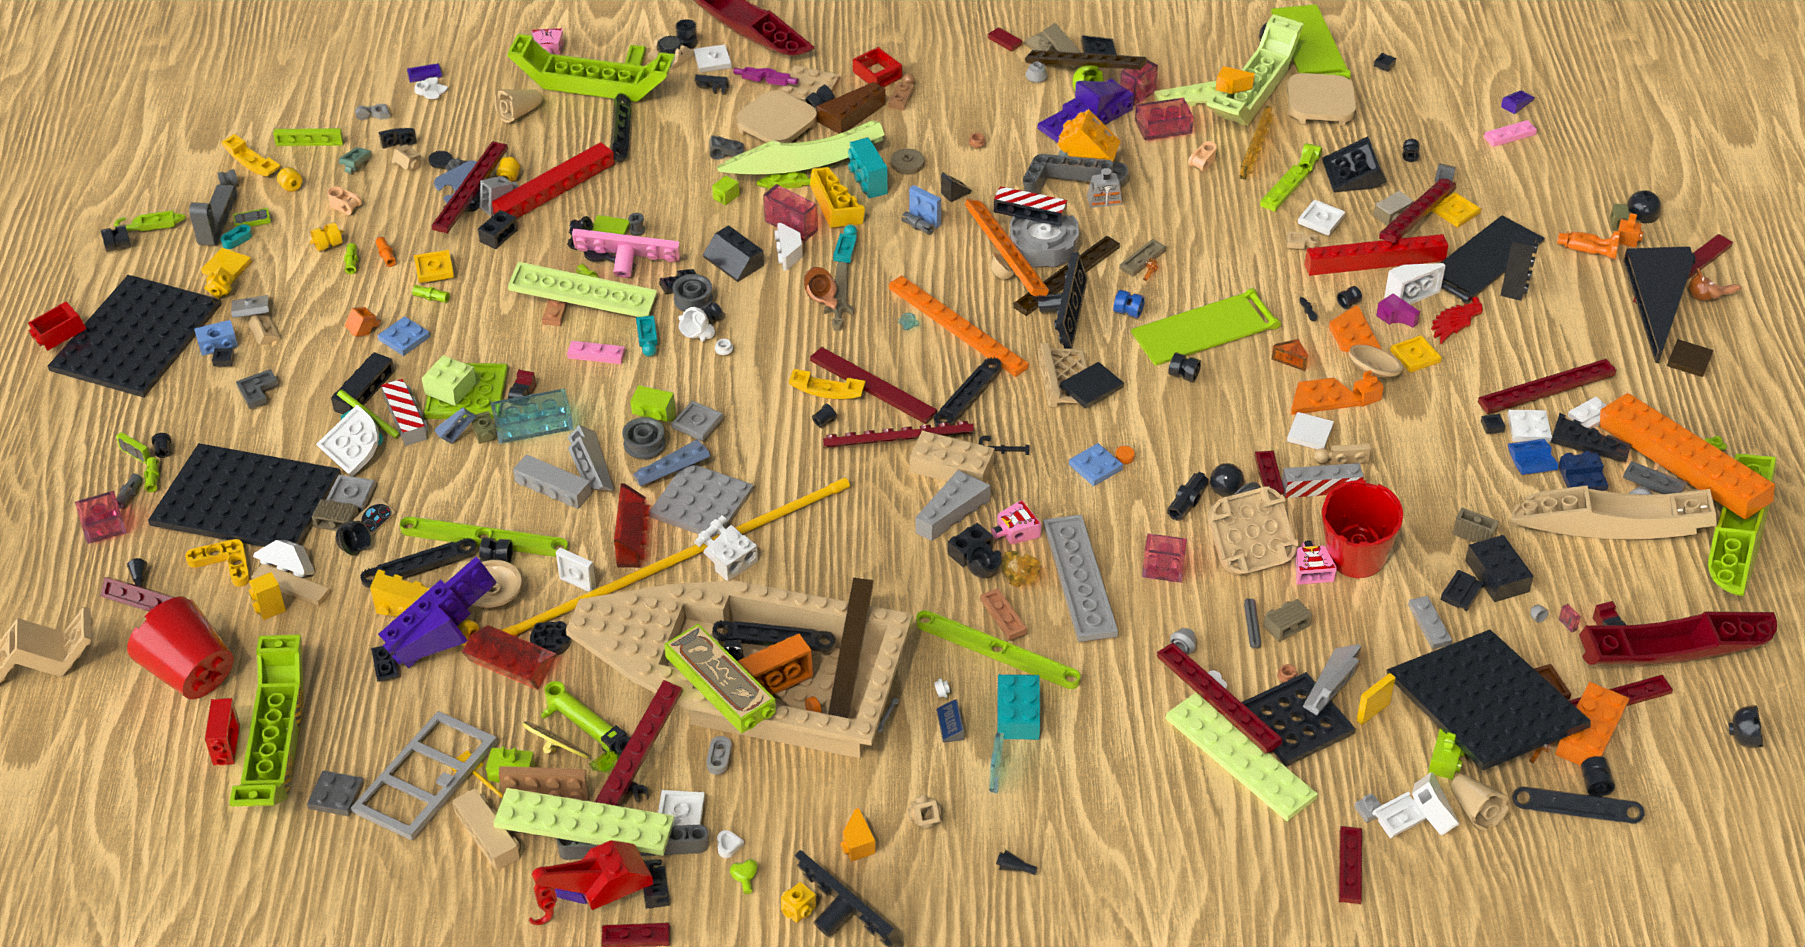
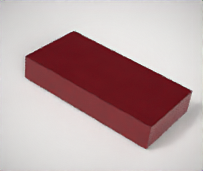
M1000 27L988 33V39L1011 52L1022 45L1021 39Z

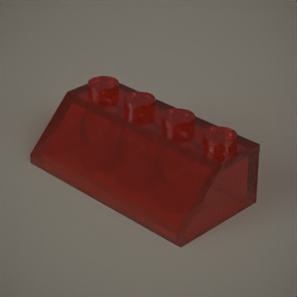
M625 483L620 485L614 535L617 568H641V561L645 560V548H643V545H647V533L645 531H648L649 522L646 516H650V505H646V497Z
M490 625L473 633L462 650V653L470 662L535 690L539 689L557 657V654Z

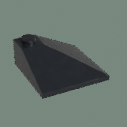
M1369 136L1322 158L1333 192L1372 189L1387 182Z

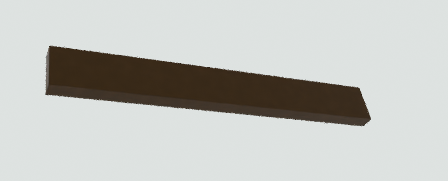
M1032 50L1025 57V62L1141 70L1147 63V57Z
M1105 236L1080 254L1085 272H1088L1118 250L1120 243L1109 236ZM1068 264L1043 281L1049 289L1048 294H1057L1064 289L1065 273L1068 272ZM1028 292L1013 303V308L1027 316L1039 307V296H1033Z
M853 578L829 705V715L850 718L874 580Z

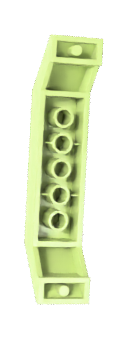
M1273 14L1267 22L1258 49L1242 69L1243 71L1255 73L1253 88L1233 94L1224 93L1223 96L1214 93L1207 102V106L1219 117L1248 126L1287 73L1304 23Z

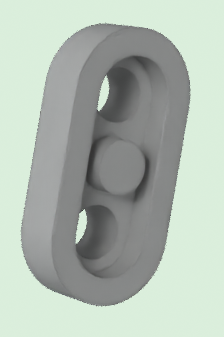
M717 736L712 739L706 760L707 770L710 773L719 775L727 770L732 751L729 738Z

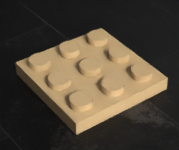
M794 65L789 74L792 78H798L799 83L797 85H782L779 91L807 103L805 97L812 92L816 93L817 89L824 84L833 92L840 81V75Z

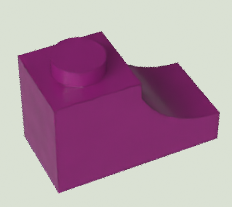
M1394 293L1378 302L1376 316L1387 324L1402 323L1412 328L1418 325L1420 311Z

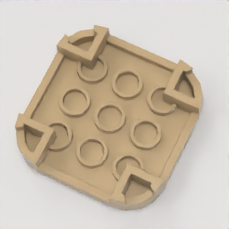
M1308 73L1295 74L1288 79L1286 93L1288 95L1289 117L1293 116L1298 119L1300 124H1305L1306 119L1338 121V126H1345V122L1353 121L1356 103L1354 86L1349 79L1338 75Z
M768 91L760 95L737 114L739 133L742 135L749 133L765 142L775 140L780 143H792L795 138L808 128L814 130L817 121V112L813 106L782 91Z
M1261 487L1224 497L1214 502L1210 507L1208 513L1209 526L1220 562L1229 573L1234 575L1249 574L1281 565L1290 561L1294 556L1296 547H1298V540H1294L1283 503L1286 501L1283 494L1280 495L1276 490L1269 487Z

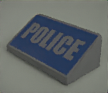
M957 699L936 708L943 743L964 740V729Z

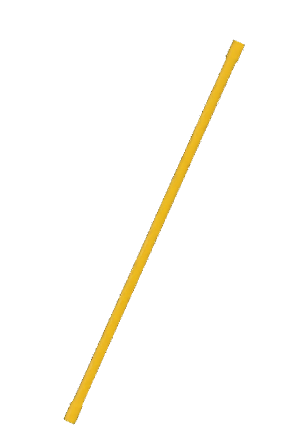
M844 477L824 488L734 528L741 534H744L829 495L850 488V483ZM718 534L716 536L711 537V539L714 541L720 535ZM703 543L698 547L695 544L518 624L496 632L497 638L500 643L505 642L522 632L534 628L536 623H545L574 610L579 599L610 594L702 553L708 546Z

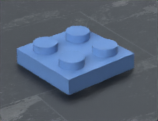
M913 185L909 188V213L916 217H922L924 221L933 224L937 229L941 226V198Z
M405 316L378 334L379 341L402 356L430 338L429 331Z
M1099 443L1069 459V466L1092 486L1123 470V464Z

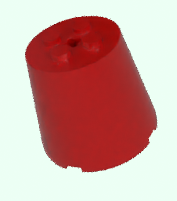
M1354 480L1336 486L1325 497L1321 513L1326 549L1336 566V571L1351 578H1366L1375 575L1384 567L1403 522L1402 505L1398 497L1387 487L1379 483L1378 486L1366 483V480Z
M185 596L168 599L154 607L144 616L146 620L139 628H134L127 645L129 657L187 699H198L209 694L226 679L233 667L234 656L197 604Z

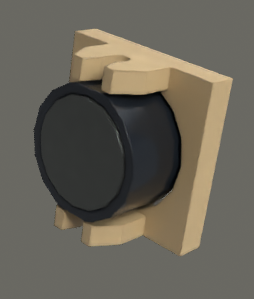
M660 35L659 39H655L653 44L654 50L648 53V58L651 60L656 59L659 52L675 54V60L670 70H674L692 57L694 51L683 46L679 37H664Z

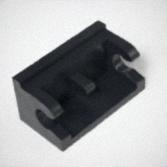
M662 860L644 861L653 879L652 885L643 888L645 908L670 906L665 866H659L662 865Z

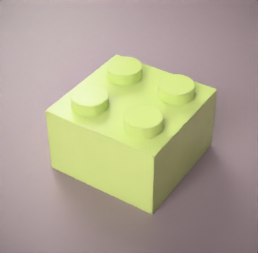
M443 355L422 377L424 393L456 406L476 384L474 367Z

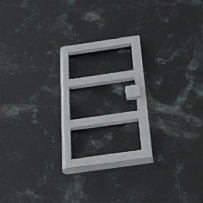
M437 711L353 804L350 810L371 822L409 840H413L486 757L491 748L498 743L497 737ZM438 722L483 741L465 763L420 743ZM412 750L458 770L453 776L445 772L439 776L436 783L443 788L436 796L391 776ZM383 783L428 803L409 826L364 805Z

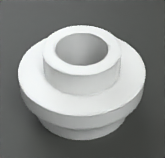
M720 339L715 345V351L719 355H728L733 351V345L728 339Z
M939 678V681L934 682L939 698H948L947 693H950L948 682Z

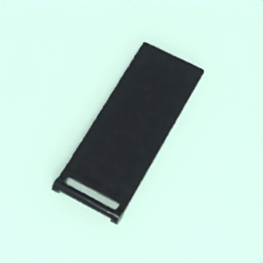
M1501 215L1441 262L1445 264L1443 276L1445 281H1442L1441 288L1462 299L1463 303L1469 304L1473 297L1505 273L1515 231L1537 235L1535 243H1539V245L1544 242L1545 238Z

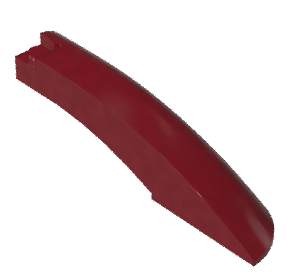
M693 0L722 24L765 48L786 55H802L815 49L811 43L772 11H766L746 0Z
M1704 611L1702 614L1649 624L1623 626L1586 625L1579 634V637L1586 651L1582 657L1589 665L1666 664L1721 656L1763 646L1770 642L1776 633L1777 619L1774 612Z

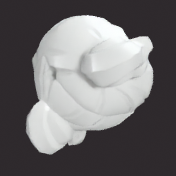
M690 307L683 313V316H679V330L686 337H699L703 342L705 339H711L714 336L715 330L709 324L708 317L703 310L697 307Z

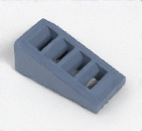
M461 408L441 423L434 431L440 438L453 444L475 419L476 415L465 408Z

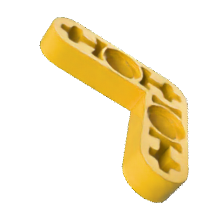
M238 539L193 548L185 554L187 564L192 568L228 561L232 583L237 587L245 586L250 581L242 541ZM214 551L220 552L218 555L215 556L210 555ZM235 561H242L239 565H233ZM238 572L242 573L241 578H238Z

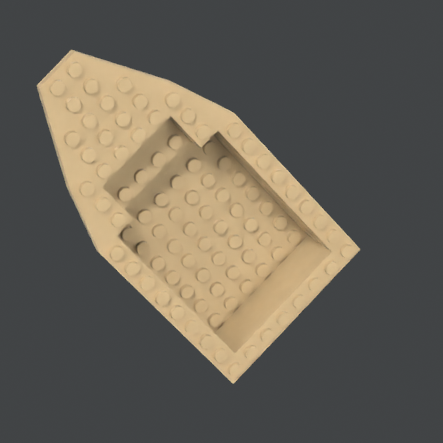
M736 580L668 584L579 599L566 628V634L628 679L654 693L657 692L663 680L682 687L684 691L676 704L689 710L690 725L860 758L864 745L872 746L913 621V614L870 606L850 718L828 714L848 601ZM720 620L816 629L815 631L831 632L835 637V645L831 651H811L813 677L772 695L775 698L776 713L743 734L666 658L664 644L698 623L713 637V625L716 621L719 622ZM725 628L717 629L720 634L728 632ZM820 639L823 645L830 643L827 639ZM716 640L724 648V642ZM742 644L745 657L769 647ZM812 696L816 697L821 705L822 713L806 710L805 699Z

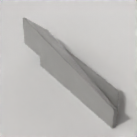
M579 425L568 436V440L571 442L568 450L581 478L590 481L591 489L612 491L613 486L596 432Z
M1359 644L1334 649L1303 705L1304 708L1318 715L1349 681L1359 663L1357 659L1361 649Z

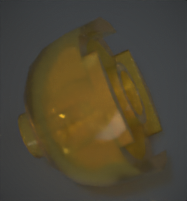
M1017 551L1005 552L1001 565L1003 575L1015 587L1033 583L1037 579L1042 567L1038 559L1028 554H1024V557L1018 556Z

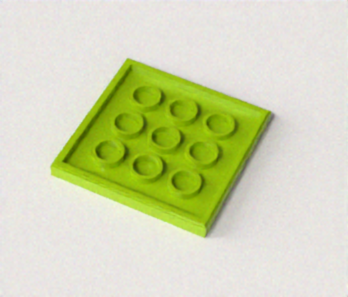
M465 363L474 367L476 384L456 406L427 396L424 419H448L461 408H465L475 415L489 411L492 420H499L508 364Z

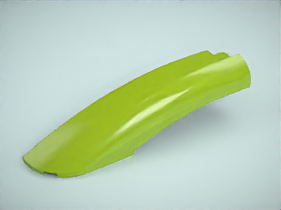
M1736 453L1735 460L1773 483L1776 471V457ZM1770 504L1746 520L1723 506L1720 519L1714 531L1708 559V569L1714 582L1727 592L1744 596L1759 552Z

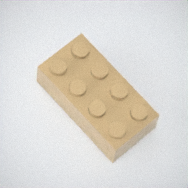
M922 431L910 455V472L948 482L959 470L986 483L994 466L995 448Z

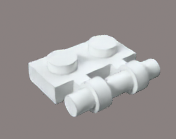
M722 515L718 519H714L710 523L711 526L707 530L700 532L698 538L694 541L698 547L703 543L708 546L703 553L713 562L716 553L743 536L732 525L725 529L722 525L727 520ZM717 532L720 536L713 541L710 536Z

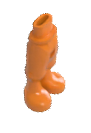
M1567 231V234L1559 233L1557 244L1565 245V248L1589 254L1598 253L1608 258L1616 259L1620 231H1614L1609 239H1600L1595 234L1585 232H1571L1569 234V231Z

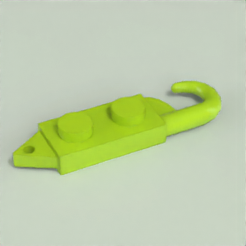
M800 171L766 174L765 178L757 181V186L768 188V191L800 188L810 185L811 178H808L804 173H800Z
M173 210L143 214L134 218L132 224L125 226L127 232L137 230L150 231L175 227V224L183 221L186 217L183 214L174 213ZM126 217L117 219L114 227L119 226L122 221L126 220Z

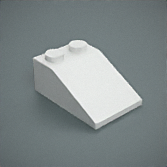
M1411 264L1393 268L1388 274L1384 298L1394 293L1411 305L1441 291L1445 264Z

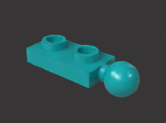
M848 224L844 227V233L839 235L833 261L851 263L857 243V228L852 224Z
M654 315L636 317L639 347H642V352L645 356L651 357L656 353L655 345H658Z

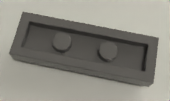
M1633 461L1630 462L1623 475V478L1662 494L1681 493L1687 482Z

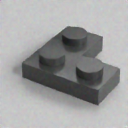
M269 369L236 381V386L248 408L252 409L267 403L262 391L278 386V382L272 370Z

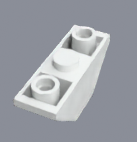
M777 223L778 230H775V241H779L776 242L777 252H780L778 253L779 264H782L783 271H786L802 258L800 232L782 223Z
M276 540L254 553L253 557L260 559L262 564L277 565V569L294 571L293 575L299 577L314 575L313 566L304 547L287 540Z
M1430 772L1414 784L1412 795L1420 811L1440 835L1443 836L1459 825L1434 773Z

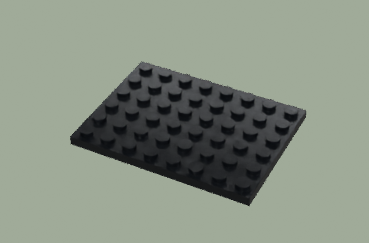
M128 274L84 324L86 330L71 338L50 362L48 369L54 373L145 398L196 336L194 329L203 327L222 305L221 300Z
M198 443L148 519L149 526L224 540L238 539L242 543L262 547L276 540H287L300 545L313 523L312 515L321 499H327L338 475H341L340 468Z
M1491 629L1387 669V674H1392L1396 677L1394 683L1446 735L1447 732L1456 734L1454 742L1483 771L1580 732L1591 725L1589 718Z

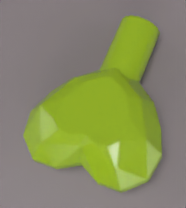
M748 859L743 863H734L730 867L731 876L736 881L742 882L744 894L752 893L750 880L755 876L758 868L757 862L753 859Z

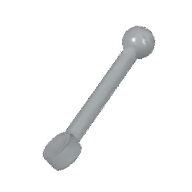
M897 697L891 699V704L878 725V732L884 730L885 721L894 706L899 703Z

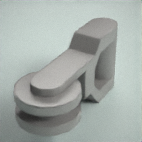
M376 104L370 107L361 105L355 109L356 117L359 120L367 119L369 113H371L372 117L378 119L390 118L387 104Z

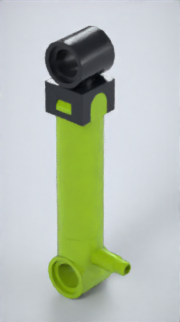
M560 681L549 682L544 688L548 707L541 713V717L545 719L558 710L601 744L602 750L611 758L617 755L618 761L631 737H627L626 732L617 725L612 727L565 690L563 683Z

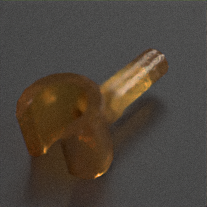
M1152 258L1146 263L1148 271L1143 278L1144 281H1147L1151 273L1156 272L1158 269L1157 261Z
M1551 743L1536 749L1529 761L1534 763L1542 751L1549 753Z

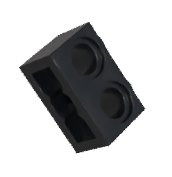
M499 210L478 228L479 241L497 249L518 231L516 217Z
M977 522L948 541V555L964 568L967 566L966 558L969 546L975 541H983L993 549V535Z

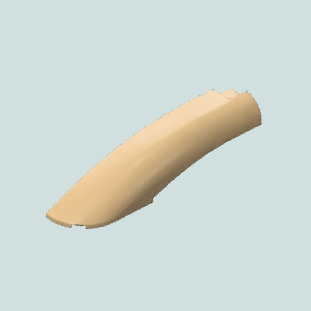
M1588 486L1547 490L1526 497L1525 502L1515 506L1511 515L1512 523L1552 533L1599 539L1676 537L1697 534L1696 528L1717 526L1716 512L1710 489L1656 495L1612 493L1588 489Z

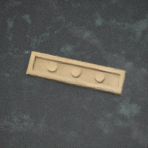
M261 564L251 576L254 579L272 572L282 593L320 606L330 594L329 588L265 564Z

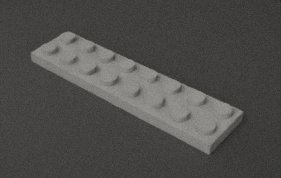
M1082 515L1044 519V530L1077 641L1118 637L1117 626Z

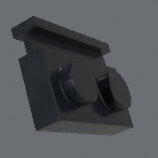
M1457 570L1441 594L1440 600L1457 608H1465L1464 611L1467 612L1484 587L1485 581L1476 580L1477 577Z

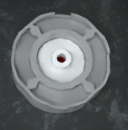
M1066 215L1062 225L1056 226L1013 217L1010 221V239L1032 267H1057L1070 260L1071 254L1078 250V221L1073 215L1071 217Z

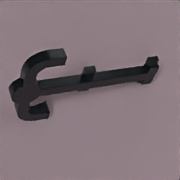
M991 435L981 436L979 438V445L985 446L982 444L983 441L991 442ZM1025 445V447L987 446L995 448V451H1001V454H1005V452H1025V455H1029V445Z

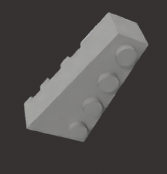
M957 470L916 516V534L933 541L949 530L952 524L961 522L965 515L970 512L974 513L980 505L990 502L991 485Z

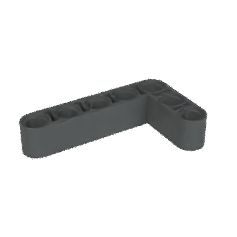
M1038 154L1033 158L1023 177L1024 191L1039 194L1048 177L1091 181L1092 176L1101 174V170L1104 168H1109L1112 173H1115L1113 161L1107 159Z
M217 185L209 203L191 202L189 213L198 245L216 246L237 197L235 185Z

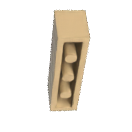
M474 788L452 800L455 814L496 871L520 859L518 853L520 845L517 839L510 837L509 830L494 828L493 822L497 812L494 808H489L484 794L480 795Z

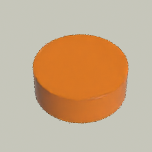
M1120 446L1116 449L1115 458L1122 464H1129L1134 460L1135 452L1129 446Z
M812 696L805 699L806 710L822 713L821 705L816 697Z

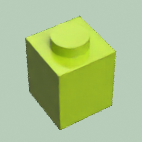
M725 175L712 185L713 199L724 205L729 204L739 196V182Z

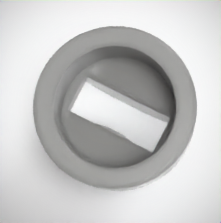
M1534 605L1530 610V616L1537 623H1540L1547 618L1548 610L1541 605Z

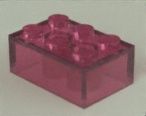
M1184 97L1136 104L1135 122L1144 141L1191 134L1193 132L1194 117Z
M777 184L763 194L765 222L777 228V223H782L800 232L801 240L804 242L818 231L816 203Z

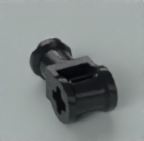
M588 216L570 222L569 234L571 238L568 239L567 245L571 249L578 250L573 242V229L589 231L593 229V222Z

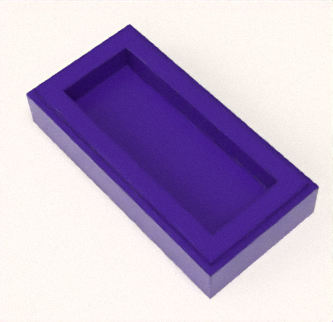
M439 63L407 69L410 83L423 81L428 78L442 77Z

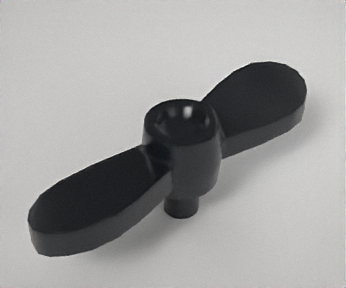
M1300 297L1299 302L1304 307V312L1308 314L1311 321H1316L1318 316L1312 310L1311 303L1307 299Z

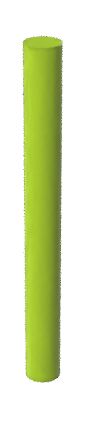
M341 389L338 392L337 396L352 407L358 405L374 420L376 425L392 437L397 439L400 436V432Z

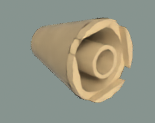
M499 90V93L494 97L497 113L500 112L502 115L500 119L505 123L513 122L540 106L542 101V95L537 90Z
M1465 774L1456 776L1453 779L1451 790L1475 827L1479 830H1488L1487 826L1492 824L1496 826L1503 820L1509 809V806L1506 805L1509 799L1502 792Z

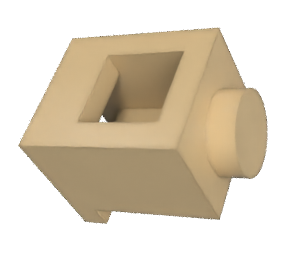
M406 144L395 148L392 163H398L406 170L411 168L415 170L420 165L421 154Z

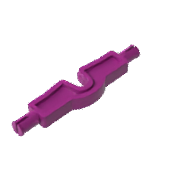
M735 67L733 70L734 74L741 75L743 79L760 82L766 77L768 84L787 86L788 84L797 85L799 83L798 78H792L790 74L777 72L771 68L745 67L741 69Z

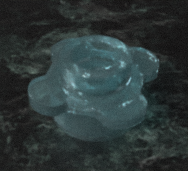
M904 313L898 319V323L903 326L904 330H909L919 325V321L916 320L915 315L912 313Z

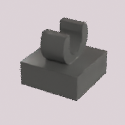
M1439 163L1435 181L1449 179L1453 182L1456 167Z

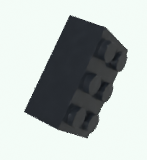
M1504 535L1468 546L1465 561L1477 579L1485 581L1484 588L1494 602L1530 592L1534 576Z

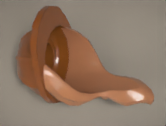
M822 267L809 269L804 276V287L807 295L817 303H825L828 308L836 309L838 303L837 299L834 298L836 283L832 275Z
M1696 268L1697 275L1689 283V290L1692 296L1698 300L1711 301L1713 298H1719L1723 294H1733L1737 290H1742V287L1737 284L1718 286L1709 278L1704 277L1699 268Z

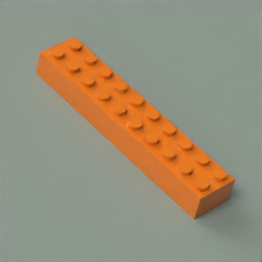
M1626 393L1600 409L1601 428L1618 439L1631 444L1632 448L1696 489H1710L1712 499L1743 519H1748L1773 502L1774 483L1631 394Z

